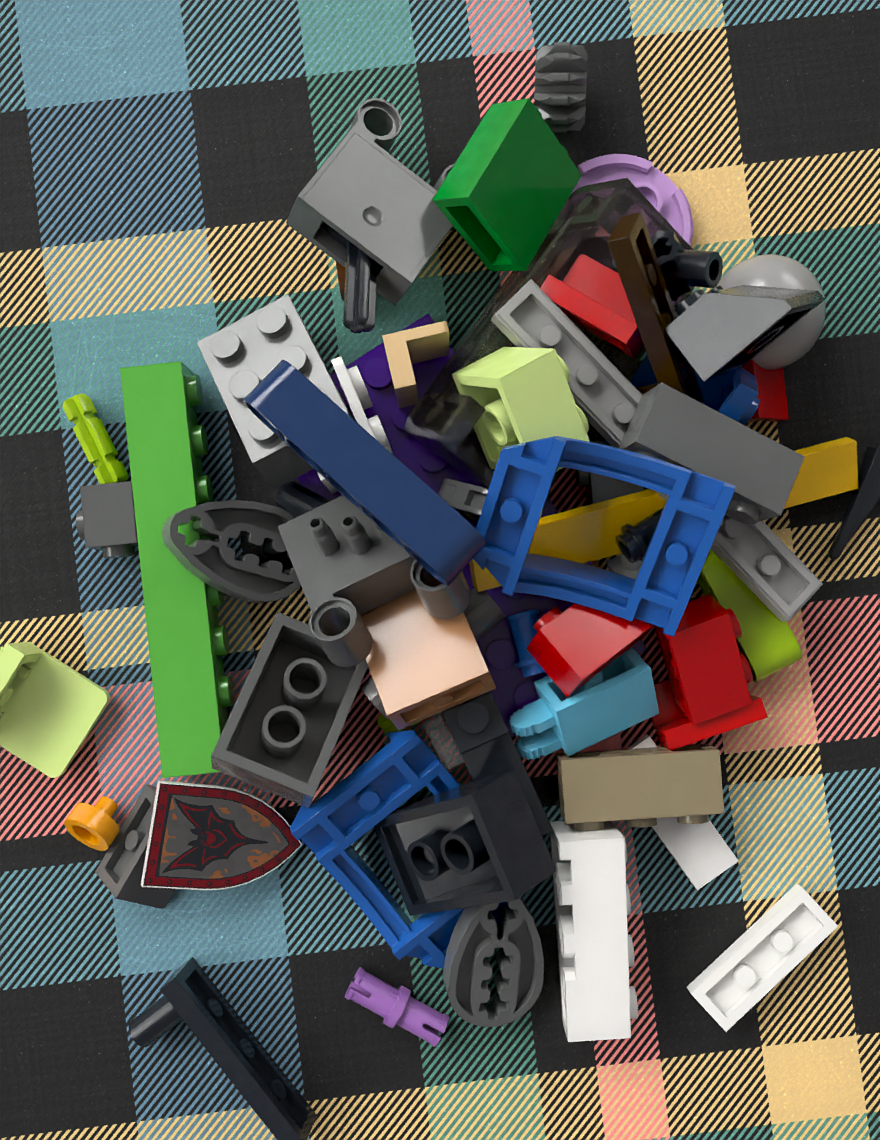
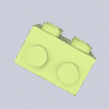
M31 642L8 643L5 647L1 646L0 746L51 778L61 776L65 773L110 701V695L107 690Z

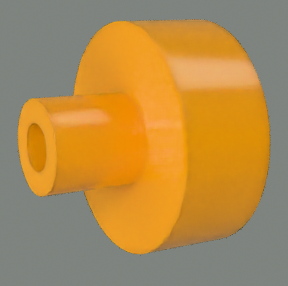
M102 796L95 806L78 803L64 821V826L73 837L86 846L99 851H106L120 832L119 826L111 818L118 809V805L112 799Z

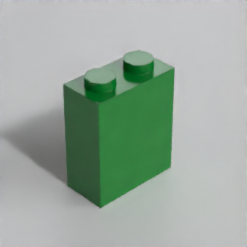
M529 98L492 104L432 201L489 271H526L582 175L570 159L567 150L559 143L544 121L539 109L533 105Z

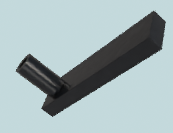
M193 957L190 958L159 989L164 996L130 1021L129 1033L132 1039L139 1046L148 1047L183 1020L277 1140H307L317 1114Z

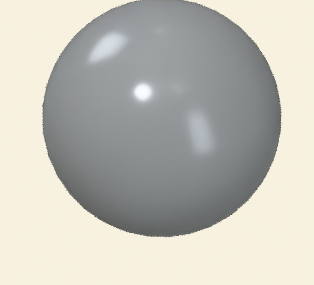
M776 254L754 256L736 264L725 273L716 286H722L723 289L751 285L819 291L824 297L820 283L806 266L790 257ZM825 300L754 357V362L764 369L775 370L788 366L802 358L813 347L823 329L826 315Z

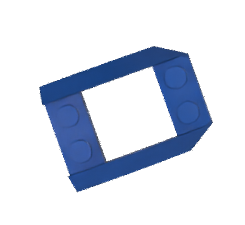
M553 436L503 447L476 526V530L483 536L487 544L474 557V560L482 570L485 567L503 587L502 593L510 596L514 592L546 596L584 605L629 621H633V618L663 628L664 634L674 637L736 486L656 458L572 438ZM558 467L615 478L669 495L636 579L579 562L528 553Z
M414 730L387 733L391 741L389 744L316 802L311 803L309 808L301 805L290 827V831L297 840L301 839L316 855L317 861L361 908L391 947L393 954L398 960L404 956L420 958L423 965L443 969L446 950L452 932L464 908L426 913L412 923L387 888L351 846L423 787L427 786L436 795L460 786L459 782ZM500 902L497 909L491 910L496 924L498 923L501 907L508 905L507 902Z

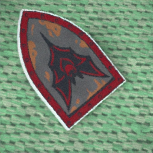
M158 780L141 886L191 890H221L237 887L259 879L278 868L302 844L300 840H297L291 834V826L274 808L247 792L217 785Z

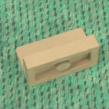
M447 321L382 335L399 408L419 404L412 364L449 355V329Z

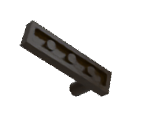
M642 212L620 217L607 243L657 380L655 384L635 388L644 395L662 382L704 404L705 399L694 368L664 330L677 316Z

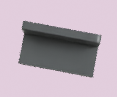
M146 784L120 828L119 834L110 845L95 872L116 899L163 909L169 903L176 889L141 886L157 789L155 786Z

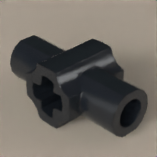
M657 231L650 237L671 301H676L681 295L691 292L694 287L714 288L717 286L723 270V260L719 252L684 250L674 231ZM613 259V260H612V270L618 273L617 268H616V265H615V262H614V259Z

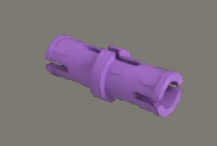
M359 967L354 976V982L351 981L347 989L345 998L351 999L384 1018L383 1024L393 1029L395 1025H398L435 1047L441 1039V1036L438 1035L439 1032L444 1033L447 1027L449 1015L442 1014L411 997V990L401 985L397 989Z

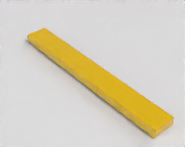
M844 437L795 450V452L805 457L784 509L858 489L857 441ZM647 489L541 517L528 553L583 564L620 554L622 552L616 543V536L622 533V526L627 523L634 526L663 508L666 502L655 490ZM474 559L469 563L473 586L477 592L501 586L486 567L482 570Z

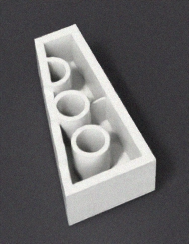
M564 821L550 822L553 831L550 832L551 855L556 872L553 873L562 1020L568 1042L631 1038L630 1019L638 1018V1004L635 987L629 986V967H634V948L632 937L630 934L628 935L627 915L631 914V901L628 884L626 883L625 863H627V845L624 832H620L612 821H605V828L595 831L575 830L574 823L565 824Z

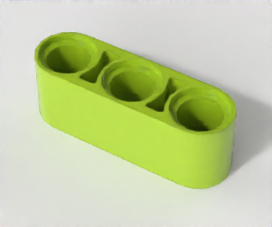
M710 549L697 582L704 596L710 594L724 609L731 608L735 613L742 631V637L736 639L739 653L745 656L751 668L753 682L757 683L801 660L802 652L787 621H780Z

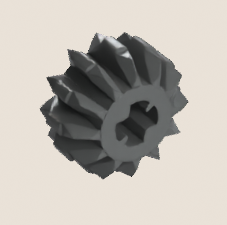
M554 42V45L541 46L536 53L534 106L539 109L544 121L553 134H567V132L580 131L585 124L588 53L583 45H572L570 42Z

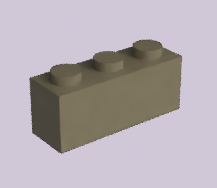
M709 744L686 745L674 750H668L665 747L577 752L570 756H567L566 753L556 754L560 815L565 824L574 823L575 830H601L605 828V821L625 820V824L628 827H652L657 825V818L677 817V822L681 824H702L709 822V815L724 814L720 750Z

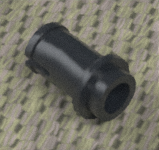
M664 506L634 526L628 523L622 526V533L616 536V543L629 562L634 563L638 560L643 562Z

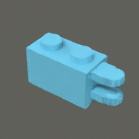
M631 647L569 697L564 695L548 675L534 682L539 699L523 706V709L513 712L509 723L512 732L516 736H520L517 739L516 746L519 756H522L523 759H540V756H546L561 748L567 756L573 755L659 714L651 668Z

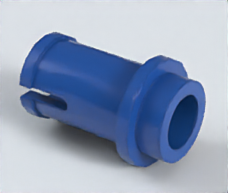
M539 609L506 617L520 661L515 663V666L522 669L524 677L545 672L526 649L537 634L533 626L540 619Z

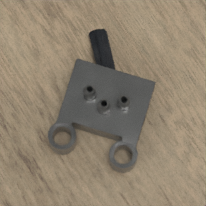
M291 481L288 484L285 483L277 488L278 494L275 498L277 506L296 516V518L278 526V529L311 609L309 629L333 664L339 667H351L365 660L371 652L373 641L372 635L362 620L361 615L415 589L426 611L437 619L447 620L457 617L468 607L471 593L463 572L449 586L444 584L438 586L441 584L439 580L423 568L344 495L330 501L295 481Z

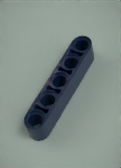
M281 360L243 400L245 405L261 422L442 584L449 586L487 544L483 536L463 516L287 361Z

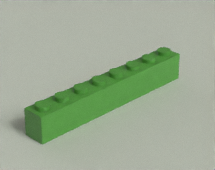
M182 361L120 368L162 778L215 773L219 771L212 769L211 755L229 718L228 706L234 705L233 681L231 676H224L222 656L229 654L228 633L225 625L219 626L217 606L223 605L224 593L204 583L187 570L165 546L162 538L164 523L172 514L200 504L213 502L211 479L209 475H203L201 459L202 455L208 454L207 434L204 425H198L196 406L203 404L202 386L199 376L193 375L192 371ZM191 520L188 524L178 526V533L185 535V545L187 546L195 540L212 541L211 538L193 530V521Z

